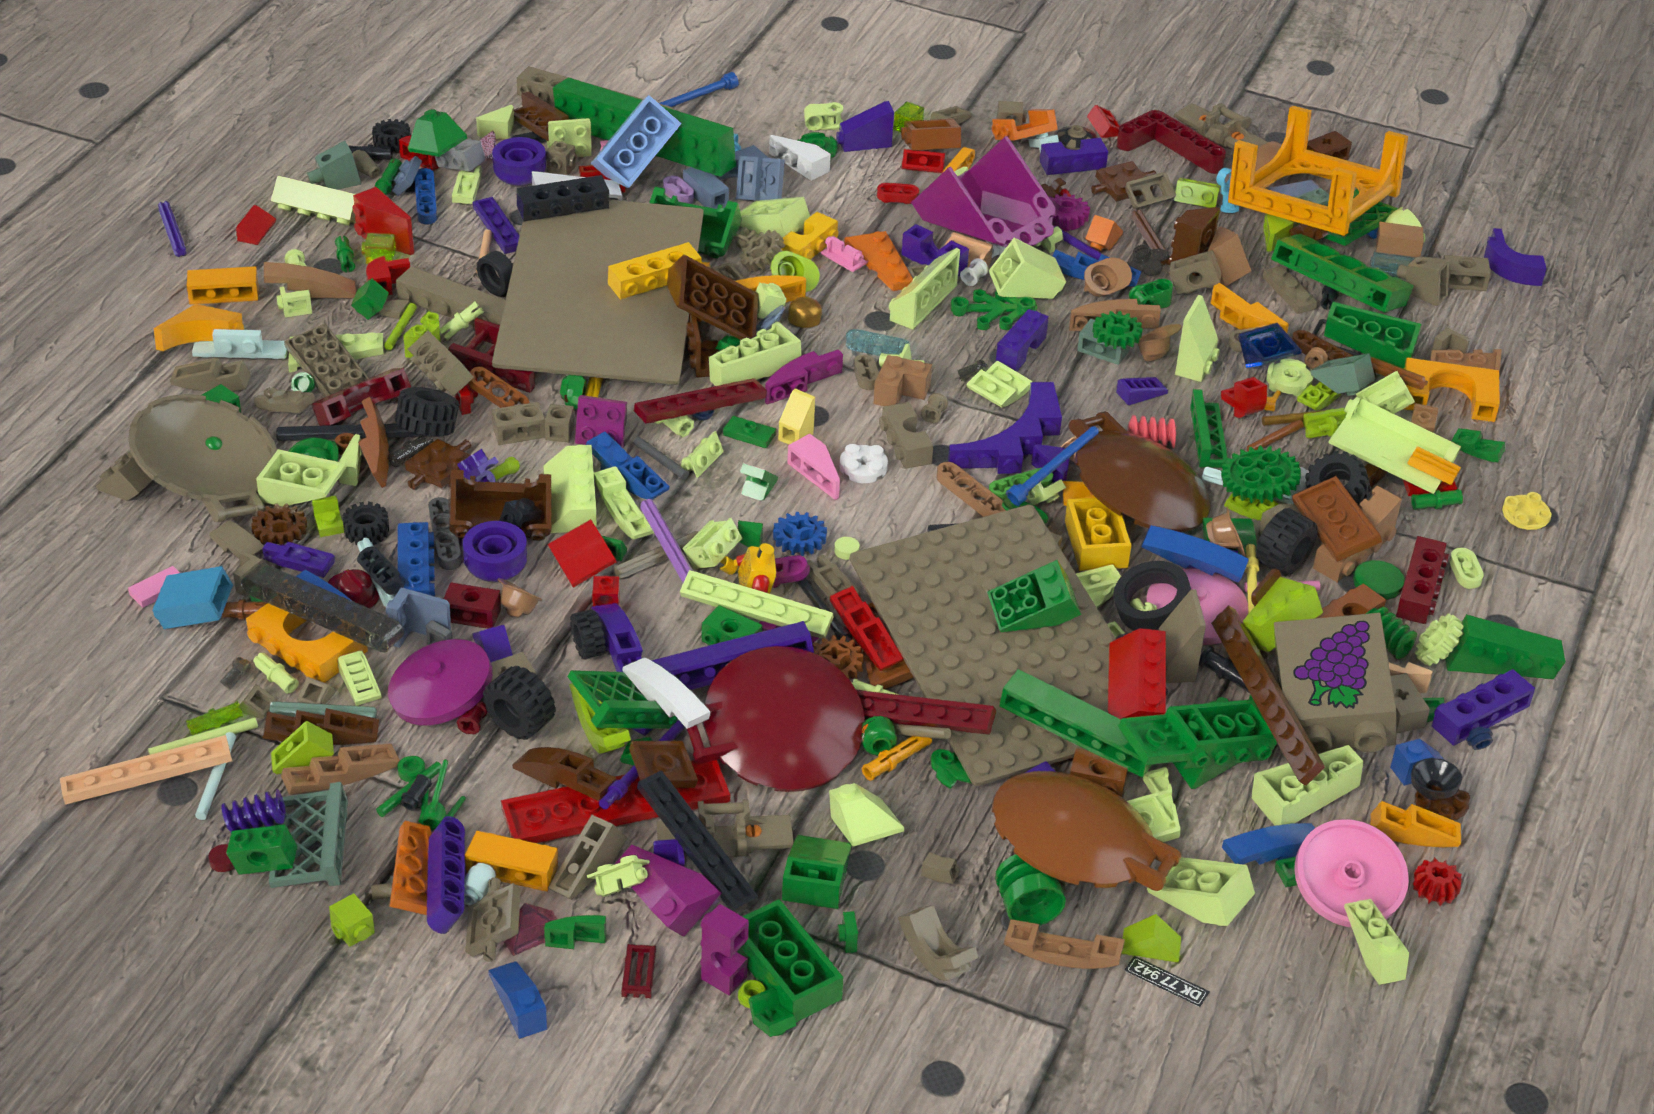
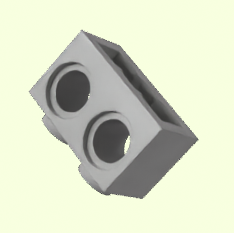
M471 139L464 140L440 157L435 156L438 167L471 171L486 160L481 141Z

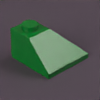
M435 109L427 110L423 116L416 120L408 150L409 152L440 157L466 140L467 134L446 112H439Z

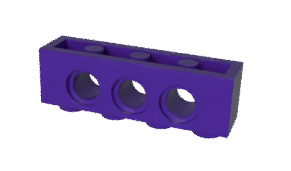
M1514 669L1504 674H1499L1493 680L1485 684L1481 683L1475 689L1467 693H1461L1455 699L1440 704L1434 711L1435 716L1432 727L1455 746L1466 740L1471 730L1477 727L1489 728L1530 707L1535 687Z

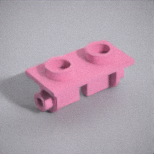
M829 236L826 239L827 248L821 251L822 255L851 272L868 263V261L863 259L864 256L860 250H856L849 245H846L844 248L845 243L835 236Z

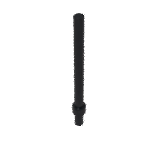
M806 578L797 581L816 608L831 612ZM834 616L830 628L835 633L836 640L846 636V642L853 639L852 634L846 627H842Z

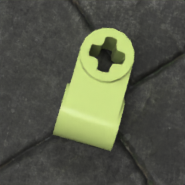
M837 102L809 104L804 109L806 127L812 131L838 130L840 123L843 122L841 119L843 106Z

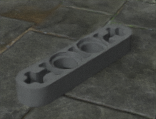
M437 497L430 500L428 508L432 532H434L438 563L442 569L454 570L461 565L458 537L450 532L449 525L446 527L437 526L441 523L449 524V501L447 498ZM438 509H442L443 513L439 514ZM452 540L450 543H441L440 541ZM446 553H451L452 558H448Z

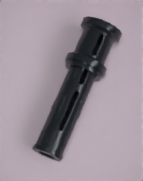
M1208 646L1200 656L1199 666L1207 667L1215 672L1216 677L1219 679L1226 678L1249 693L1231 658L1223 657L1215 652L1214 647Z

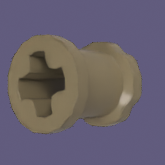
M940 393L931 394L928 398V404L921 409L922 418L926 422L933 424L939 422L942 411H945L948 407L947 398Z

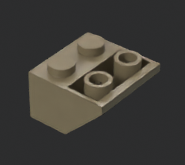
M129 451L127 454L124 453L114 462L115 465L112 468L109 467L99 476L102 480L95 487L99 491L128 501L140 493L153 479L139 467L131 451Z

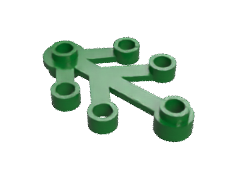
M982 289L973 291V301L976 303L986 302L987 304H969L968 299L958 296L951 300L950 307L953 315L958 317L964 316L967 312H989L977 318V328L980 330H988L990 322L1005 312H1012L1008 316L1000 317L999 320L1000 329L1010 330L1013 322L1023 316L1028 309L1037 311L1036 301L1031 297H1021L1019 299L1016 297H1002L998 295L996 290L994 298Z

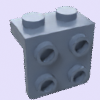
M401 587L394 599L389 600L386 606V615H388L389 621L387 633L390 634L391 646L400 648L411 631L427 635L426 625L431 620L451 630L450 604L445 599Z

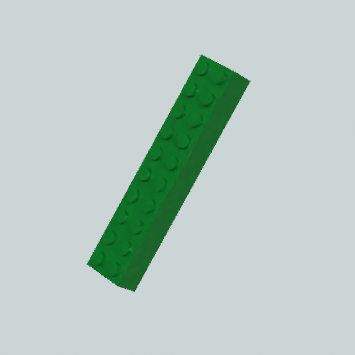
M569 77L553 87L555 108L567 114L569 120L589 118L591 121V135L608 141L642 101L638 98ZM662 106L681 125L655 156L720 177L736 166L734 131L732 127Z

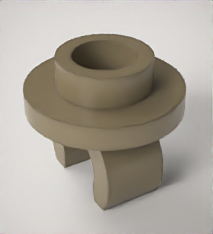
M743 227L740 234L734 236L735 244L740 249L746 248L748 246L746 243L753 236L758 237V234L755 230H752L750 233L747 227Z

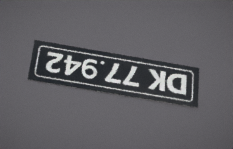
M1135 955L1124 970L1198 1007H1201L1210 991Z

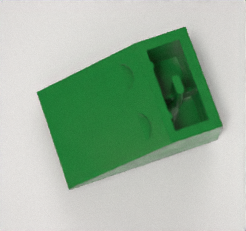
M1058 560L987 591L1001 633L1057 626L1082 615L1069 577Z
M797 835L788 855L783 874L782 901L838 909L852 849L851 843Z

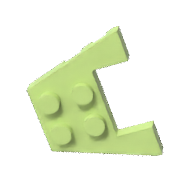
M1167 767L1148 771L1143 776V781L1152 794L1127 801L1144 818L1153 837L1162 842L1179 838L1181 831L1176 806L1172 799V787L1169 784Z

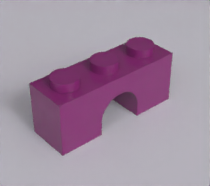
M719 904L712 912L706 913L701 921V979L730 996L747 978L748 959L737 951L748 940L749 920Z

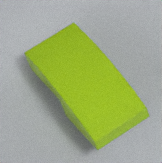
M1319 382L1316 386L1309 385L1297 397V401L1318 411L1333 403L1342 393L1337 394L1325 384Z
M1233 493L1224 504L1226 508L1228 507V509L1240 515L1260 521L1263 512L1279 505L1274 500L1271 503L1268 499H1264L1263 504L1259 502V499H1256L1253 503H1250V498L1241 501V495L1233 497Z

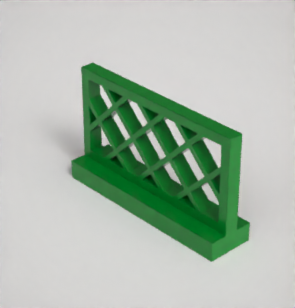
M1358 189L1354 190L1353 198L1359 194ZM1378 202L1365 212L1368 214L1363 213L1349 224L1346 237L1327 231L1328 235L1323 238L1346 246L1378 228L1379 222H1385L1389 215L1399 208Z
M571 670L567 676L595 712L591 722L596 728L670 729L678 720L675 715L669 717L656 701H648L624 672Z

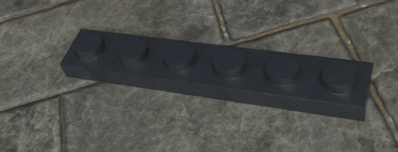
M661 770L639 781L637 789L700 872L722 893L719 897L730 910L738 913L757 903L759 896Z

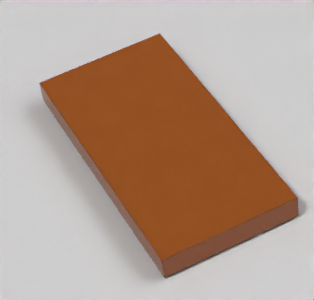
M1336 476L1292 495V500L1302 515L1317 524V536L1336 562L1382 542L1381 535Z

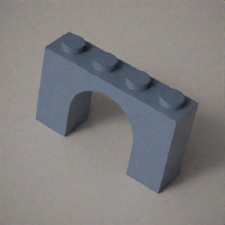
M753 145L736 151V166L721 177L690 167L683 170V180L693 188L694 198L704 207L717 209L718 204H720L724 208L727 201H729V188L720 180L731 177L738 178L739 156L769 157Z

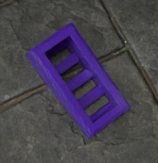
M1156 377L1123 378L1118 380L1116 393L1127 405H1132L1168 394V390Z

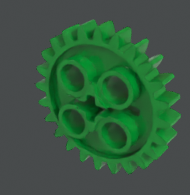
M1259 446L1258 450L1249 447L1248 452L1241 449L1240 455L1233 453L1232 459H1226V464L1222 465L1221 478L1223 487H1226V492H1232L1233 497L1241 495V501L1250 498V503H1253L1256 499H1259V502L1263 504L1264 499H1268L1272 503L1274 497L1282 500V494L1290 496V490H1297L1296 485H1300L1301 468L1299 462H1296L1295 456L1289 457L1288 451L1281 454V448L1272 451V446H1269L1266 450H1263L1262 446Z

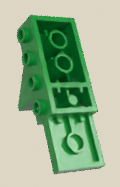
M1252 699L1170 706L1164 715L1122 718L1118 724L1119 729L1144 765L1172 762L1191 789L1200 787L1238 763L1267 760L1277 744L1276 739Z

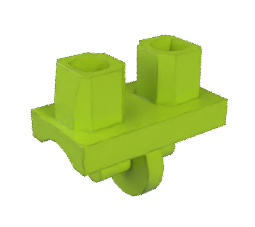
M1345 408L1304 414L1305 436L1307 438L1326 435L1332 437L1346 418Z

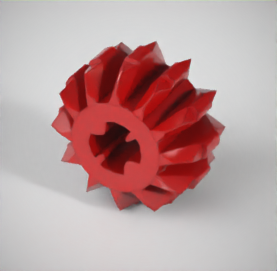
M1435 857L1431 862L1424 860L1415 869L1413 890L1418 891V898H1427L1428 904L1432 901L1437 902L1439 906L1444 902L1451 904L1454 898L1460 894L1462 874L1457 872L1456 865H1447V860L1439 862Z

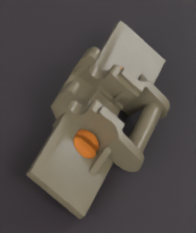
M1191 103L1174 114V117L1178 118L1179 121L1196 129L1197 133L1224 147L1234 149L1235 142L1238 140L1258 145V148L1268 143L1246 131L1252 121L1250 117H1243L1226 108V105L1222 103L1213 106L1212 111ZM1223 115L1231 119V121L1222 124L1219 119Z
M743 799L742 802L713 804H704V801H698L699 820L728 857L746 856V853H751V850L786 849L793 846L790 815L750 816L748 799ZM739 814L736 815L735 824L731 826H716L713 816H711ZM662 820L657 821V840L675 839Z

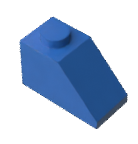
M1416 739L1396 745L1390 768L1405 786L1412 784L1411 771L1417 762L1427 758L1443 759V757L1436 749L1421 739Z

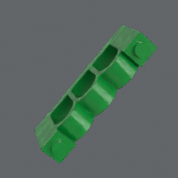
M1303 234L1278 239L1271 260L1384 313L1406 306L1414 285L1397 277H1392L1384 271L1367 267L1358 259L1339 254L1332 247L1321 244L1319 241Z

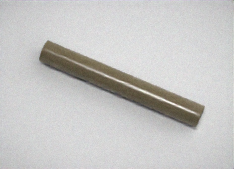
M893 724L896 735L949 739L951 737V730L949 728Z

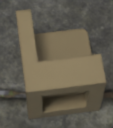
M1446 327L1435 337L1432 350H1460L1462 353H1467L1470 339Z

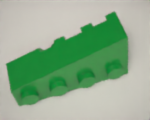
M1333 302L1327 317L1324 336L1363 354L1369 353L1370 357L1404 369L1406 359L1413 357L1422 324Z
M1467 614L1461 623L1464 627L1461 630L1463 634L1458 637L1460 639L1459 643L1449 653L1448 657L1445 658L1447 671L1499 675L1514 669L1522 677L1554 679L1566 662L1562 640Z

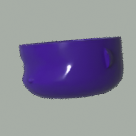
M525 137L509 138L499 142L493 148V170L495 175L504 183L515 186L532 184V171L545 173V147L534 139Z
M490 521L478 524L471 528L463 538L464 564L473 576L483 581L499 582L498 578L504 580L512 579L524 569L527 562L526 536L519 527L508 522Z

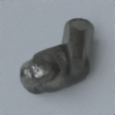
M977 360L974 364L959 369L957 372L961 381L975 376L980 370L986 372L988 365L983 360Z
M238 657L233 660V668L220 680L227 689L230 690L250 671L251 665L247 659Z

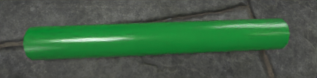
M436 761L421 774L431 780L439 774L442 765ZM416 778L377 807L376 812L378 815L384 817L397 807L402 801V794L407 793Z

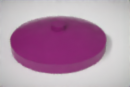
M449 639L429 644L411 654L394 672L388 686L390 704L401 719L411 724L436 725L453 720L469 711L483 698L485 687L492 681V664L484 649L468 640Z

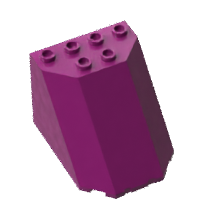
M1008 136L1004 137L972 168L957 176L951 166L947 168L911 202L923 221L1005 248L1013 238L1033 247L1053 235L1054 231L1052 219L1055 215L1056 207Z

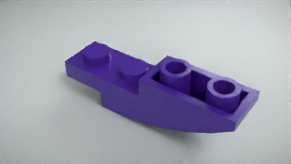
M617 603L591 607L596 612V615H598V621L602 625L601 630L604 633L605 651L610 652L616 671L623 672L624 666L642 659V646L622 608Z

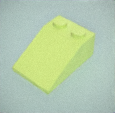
M804 197L759 200L740 211L742 218L740 226L747 227L750 231L755 230L757 234H760V232L765 234L767 230L771 232L775 230L783 238L791 231L799 232L803 230L804 221L810 217Z
M1201 295L1197 296L1184 319L1175 375L1202 382L1205 374H1210L1213 362L1217 361L1220 349L1217 348L1218 337Z
M278 449L256 478L259 498L263 503L272 505L278 503L281 507L286 503L293 505L325 498L346 469V463Z
M1181 857L1179 863L1172 867L1166 876V883L1160 891H1154L1147 887L1148 893L1197 920L1219 926H1228L1255 894L1247 865Z

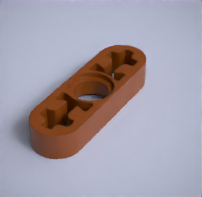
M475 367L470 371L474 378L468 382V385L498 407L503 408L514 406V404L530 403L524 394L487 369ZM480 376L483 377V380H479V382L475 380V378ZM494 388H501L504 390L505 395L498 397L493 394L492 390Z

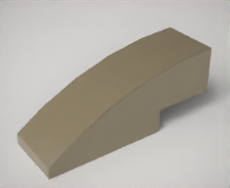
M218 358L176 366L170 383L178 387L198 391H209L222 384L231 391L246 389L251 374L243 360L222 365Z

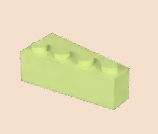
M777 321L772 324L771 329L758 331L756 337L742 339L739 346H729L710 356V381L715 386L752 378L757 380L763 377H770L785 364L801 356V340Z
M1349 745L1320 753L1318 755L1325 768L1307 786L1298 781L1289 763L1254 773L1252 799L1274 826L1296 823L1359 787L1363 760Z

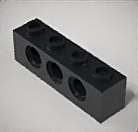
M602 175L516 188L517 208L523 222L609 208V189Z

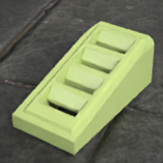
M355 434L339 461L346 463V469L339 477V481L342 484L353 486L358 484L362 450L358 443L361 440L360 435Z
M363 651L353 652L338 658L339 673L356 706L382 698ZM371 688V690H367V691L358 693V691Z

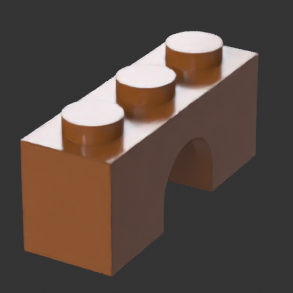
M1363 583L1355 589H1350L1342 597L1332 600L1327 606L1322 608L1323 613L1317 618L1366 614L1373 608L1378 610L1384 607L1386 599Z

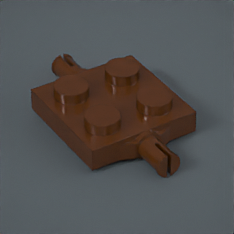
M1133 161L1096 170L1095 177L1101 184L1092 185L1091 191L1093 194L1106 192L1116 202L1129 199L1125 190L1127 182L1157 173L1155 170L1142 172ZM1140 190L1133 191L1135 197L1143 195Z
M436 439L405 462L406 471L415 475L414 478L408 481V486L414 490L426 482L442 489L449 483L451 470H460L457 464L471 456L465 452L472 447L471 443L465 439L459 445L452 446L440 439Z

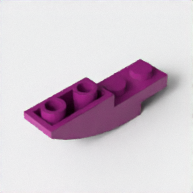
M838 349L818 356L812 351L785 364L765 383V389L767 390L765 403L768 405L789 398L794 389L806 392L808 384L842 373V352Z

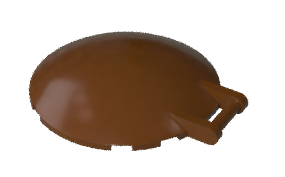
M1106 411L1099 412L1094 417L1083 420L1077 418L1069 422V429L1077 438L1092 426L1098 425L1103 429L1076 452L1075 462L1080 467L1081 473L1079 476L1085 486L1111 511L1119 516L1124 513L1135 519L1134 524L1148 529L1152 525L1178 532L1196 529L1203 523V518H1207L1211 506L1208 490L1196 471L1175 452L1152 439L1127 432Z

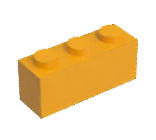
M256 266L187 270L189 305L258 301L259 283Z
M476 830L465 854L466 874L477 863H485L494 869L496 873L495 878L500 879L501 882L514 883L518 886L548 892V887L558 869V848Z

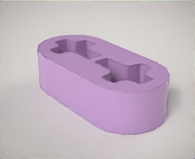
M667 176L664 178L663 188L671 199L674 195L677 196L678 202L693 203L694 190L678 176Z

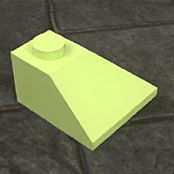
M853 783L829 790L831 818L852 846L904 832V826L884 801L861 786Z

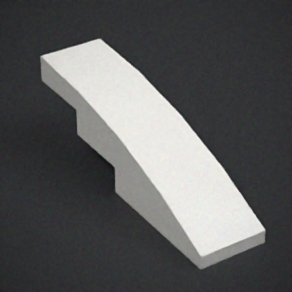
M644 657L623 667V672L648 701H656L669 717L675 715L687 729L709 719V709L682 682L658 664Z

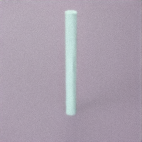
M227 732L225 735L231 753L236 735L232 732ZM226 763L213 766L195 814L199 820H204L207 817Z

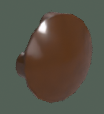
M1432 785L1427 787L1431 790L1442 791L1438 786ZM1459 789L1455 795L1449 798L1429 800L1417 791L1414 803L1418 807L1448 819L1458 820L1465 816L1469 810L1470 795L1468 792Z

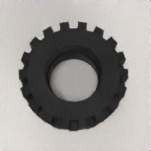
M411 387L403 389L399 395L395 422L405 430L415 434L432 437L447 436L454 433L459 401L443 391L432 388Z
M1333 451L1332 455H1328V453L1323 454L1322 459H1315V465L1309 466V473H1306L1305 476L1307 489L1336 476L1339 480L1349 481L1344 487L1358 506L1364 499H1369V492L1371 491L1370 481L1363 462L1358 460L1354 454L1349 456V453L1345 451L1342 454H1339L1338 451Z
M1291 508L1283 509L1264 528L1257 544L1256 558L1261 564L1271 570L1279 569L1284 577L1293 574L1306 561L1314 547L1318 533L1317 524Z
M511 666L488 684L483 691V701L493 721L508 735L514 736L516 739L522 738L527 740L531 738L555 716V701L551 696L550 690L536 674L524 667Z

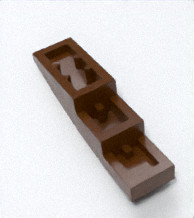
M328 708L325 709L324 715L297 710L295 717L267 712L262 737L263 739L283 742L304 722L308 721L331 733L333 745L373 743L377 741L379 719Z

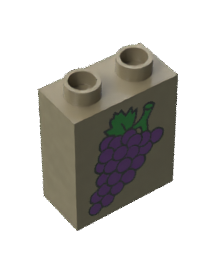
M1371 613L1274 622L1275 655L1279 687L1316 752L1320 754L1347 745L1352 749L1357 748L1362 752H1376L1385 746L1396 745V706L1381 614Z

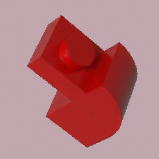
M385 256L372 260L366 267L367 282L373 278L389 292L388 295H393L392 284H396V280L410 268L409 258L386 261Z
M1255 377L1235 382L1234 387L1222 390L1221 400L1234 407V416L1237 418L1261 412L1267 403V385Z

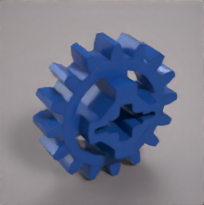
M796 512L795 516L787 513L786 519L779 517L778 523H774L773 540L776 541V547L782 546V552L790 550L791 555L800 553L801 556H804L805 552L814 554V549L821 550L822 545L826 544L827 527H824V521H818V516L816 515L809 517L808 512L804 515Z

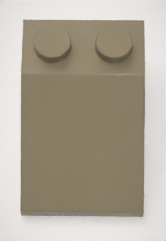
M1196 589L1188 592L1159 627V630L1166 631V683L1196 682L1206 628Z

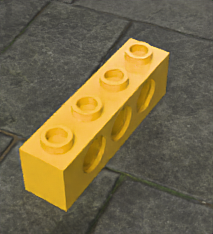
M689 242L608 266V285L621 300L667 286L668 269L683 254L700 263L702 257Z

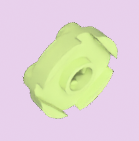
M1288 358L1280 359V363L1275 365L1272 362L1268 367L1266 376L1271 391L1276 392L1279 390L1282 393L1293 394L1297 397L1309 385H1312L1314 378L1311 372L1306 369L1305 363Z

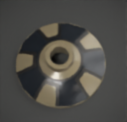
M1079 125L1063 127L1056 133L1059 142H1062L1065 148L1071 150L1080 149L1081 140L1097 138L1092 130Z

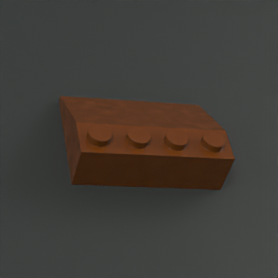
M685 254L668 269L667 287L678 308L740 340L746 337L749 339L756 337L758 293Z

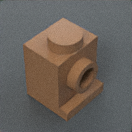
M1415 403L1411 423L1433 433L1438 408Z

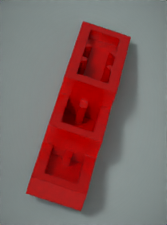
M853 586L830 596V602L843 623L879 671L903 661L901 653L879 617L875 618L866 601L862 602Z

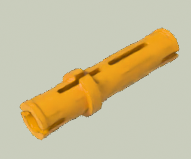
M911 736L889 751L883 750L878 754L877 758L863 765V775L867 780L872 781L885 771L890 772L894 770L898 763L924 747L929 746L932 743V738Z

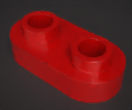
M881 183L877 186L876 196L884 203L912 204L911 202L919 195V188L912 184Z

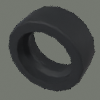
M490 252L477 262L476 270L478 277L486 290L493 295L501 296L507 293L513 263L502 252Z

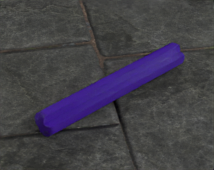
M168 201L160 202L158 204L159 213L173 252L177 257L185 256L187 253L170 203Z

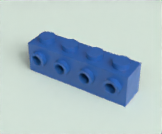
M428 522L398 523V571L405 579L403 588L435 597V583H430V581H435V568L430 566V564H435L434 549H430V547H435L434 532H429Z

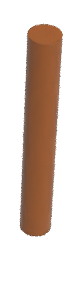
M1298 419L1248 445L1247 451H1249V447H1252L1254 450H1258L1259 446L1265 448L1303 428L1304 424Z

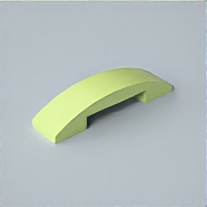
M617 467L594 472V479L602 499L621 530L631 539L654 534L646 517L641 513L626 490V481Z

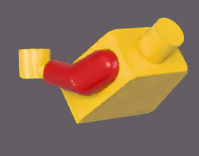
M763 543L760 547H748L747 552L737 556L736 560L725 556L720 561L724 565L720 567V570L729 575L734 574L739 566V585L770 594L776 577L774 548L770 544Z

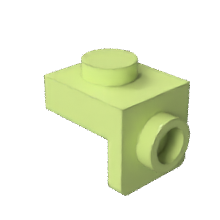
M1062 479L1043 488L1040 482L1028 492L1027 498L1032 505H1036L1044 500L1050 503L1060 497L1058 492L1066 488Z

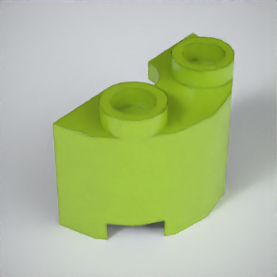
M428 311L420 319L422 325L411 327L403 335L405 357L411 358L413 356L408 348L426 331H429L441 342L439 315L437 313Z

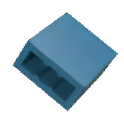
M223 566L166 576L152 610L154 617L160 622L163 629L221 619L233 587Z

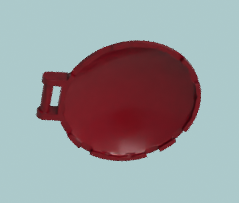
M773 646L759 648L740 655L729 662L714 678L705 700V706L709 709L710 716L709 719L702 722L710 747L704 748L697 724L687 729L694 749L693 758L696 764L720 759L724 765L727 764L737 772L738 777L755 786L760 784L774 788V791L797 792L810 790L830 782L852 763L861 746L862 725L865 722L861 699L855 687L838 667L810 651L794 647Z

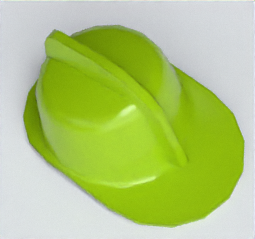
M782 251L777 253L771 261L770 269L772 276L805 277L806 292L813 290L819 282L820 273L818 267L806 257L790 251Z

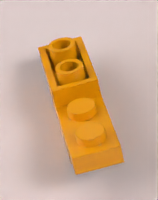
M1221 283L1213 286L1210 304L1220 310L1219 318L1239 330L1255 327L1267 328L1273 334V342H1286L1289 326L1287 322L1259 302L1249 304Z

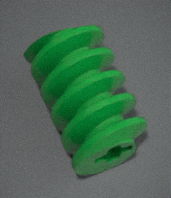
M1385 606L1378 610L1376 608L1369 610L1366 614H1381L1386 649L1395 655L1397 659L1404 658L1411 651L1417 638V632L1414 630L1410 631V627L1407 624L1403 625V621L1399 618L1396 619V615L1392 612L1389 613V609Z

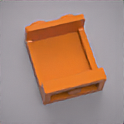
M1028 110L1030 123L1016 126L1014 119H992V133L995 136V140H1002L1006 136L1010 140H1018L1058 130L1055 110Z

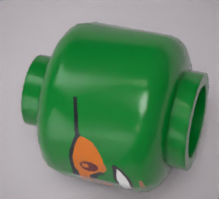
M873 716L863 723L862 745L869 754L878 756L883 750L889 751L896 746V731L890 719L884 716Z

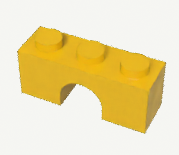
M814 213L804 221V235L791 231L783 237L785 247L781 248L782 251H790L811 260L827 247L825 241L829 236L838 238V221L822 213Z

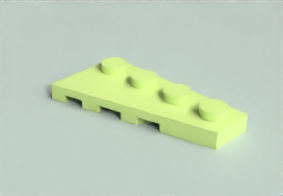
M370 332L367 334L347 333L335 335L355 360L384 354L383 333ZM289 353V372H295L297 367L300 366Z

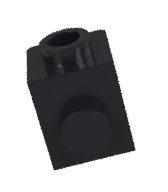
M521 498L505 503L499 521L511 523L521 529L523 522L539 520L543 511L535 506L532 500Z

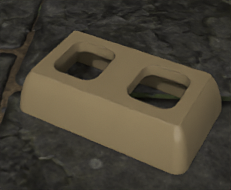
M1166 172L1129 181L1125 186L1134 209L1176 197L1175 190ZM1158 185L1163 196L1155 198L1150 187ZM1140 190L1145 201L1138 203L1133 191Z

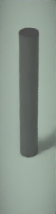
M641 437L634 439L633 443L635 446L684 480L688 477L689 472L644 439Z

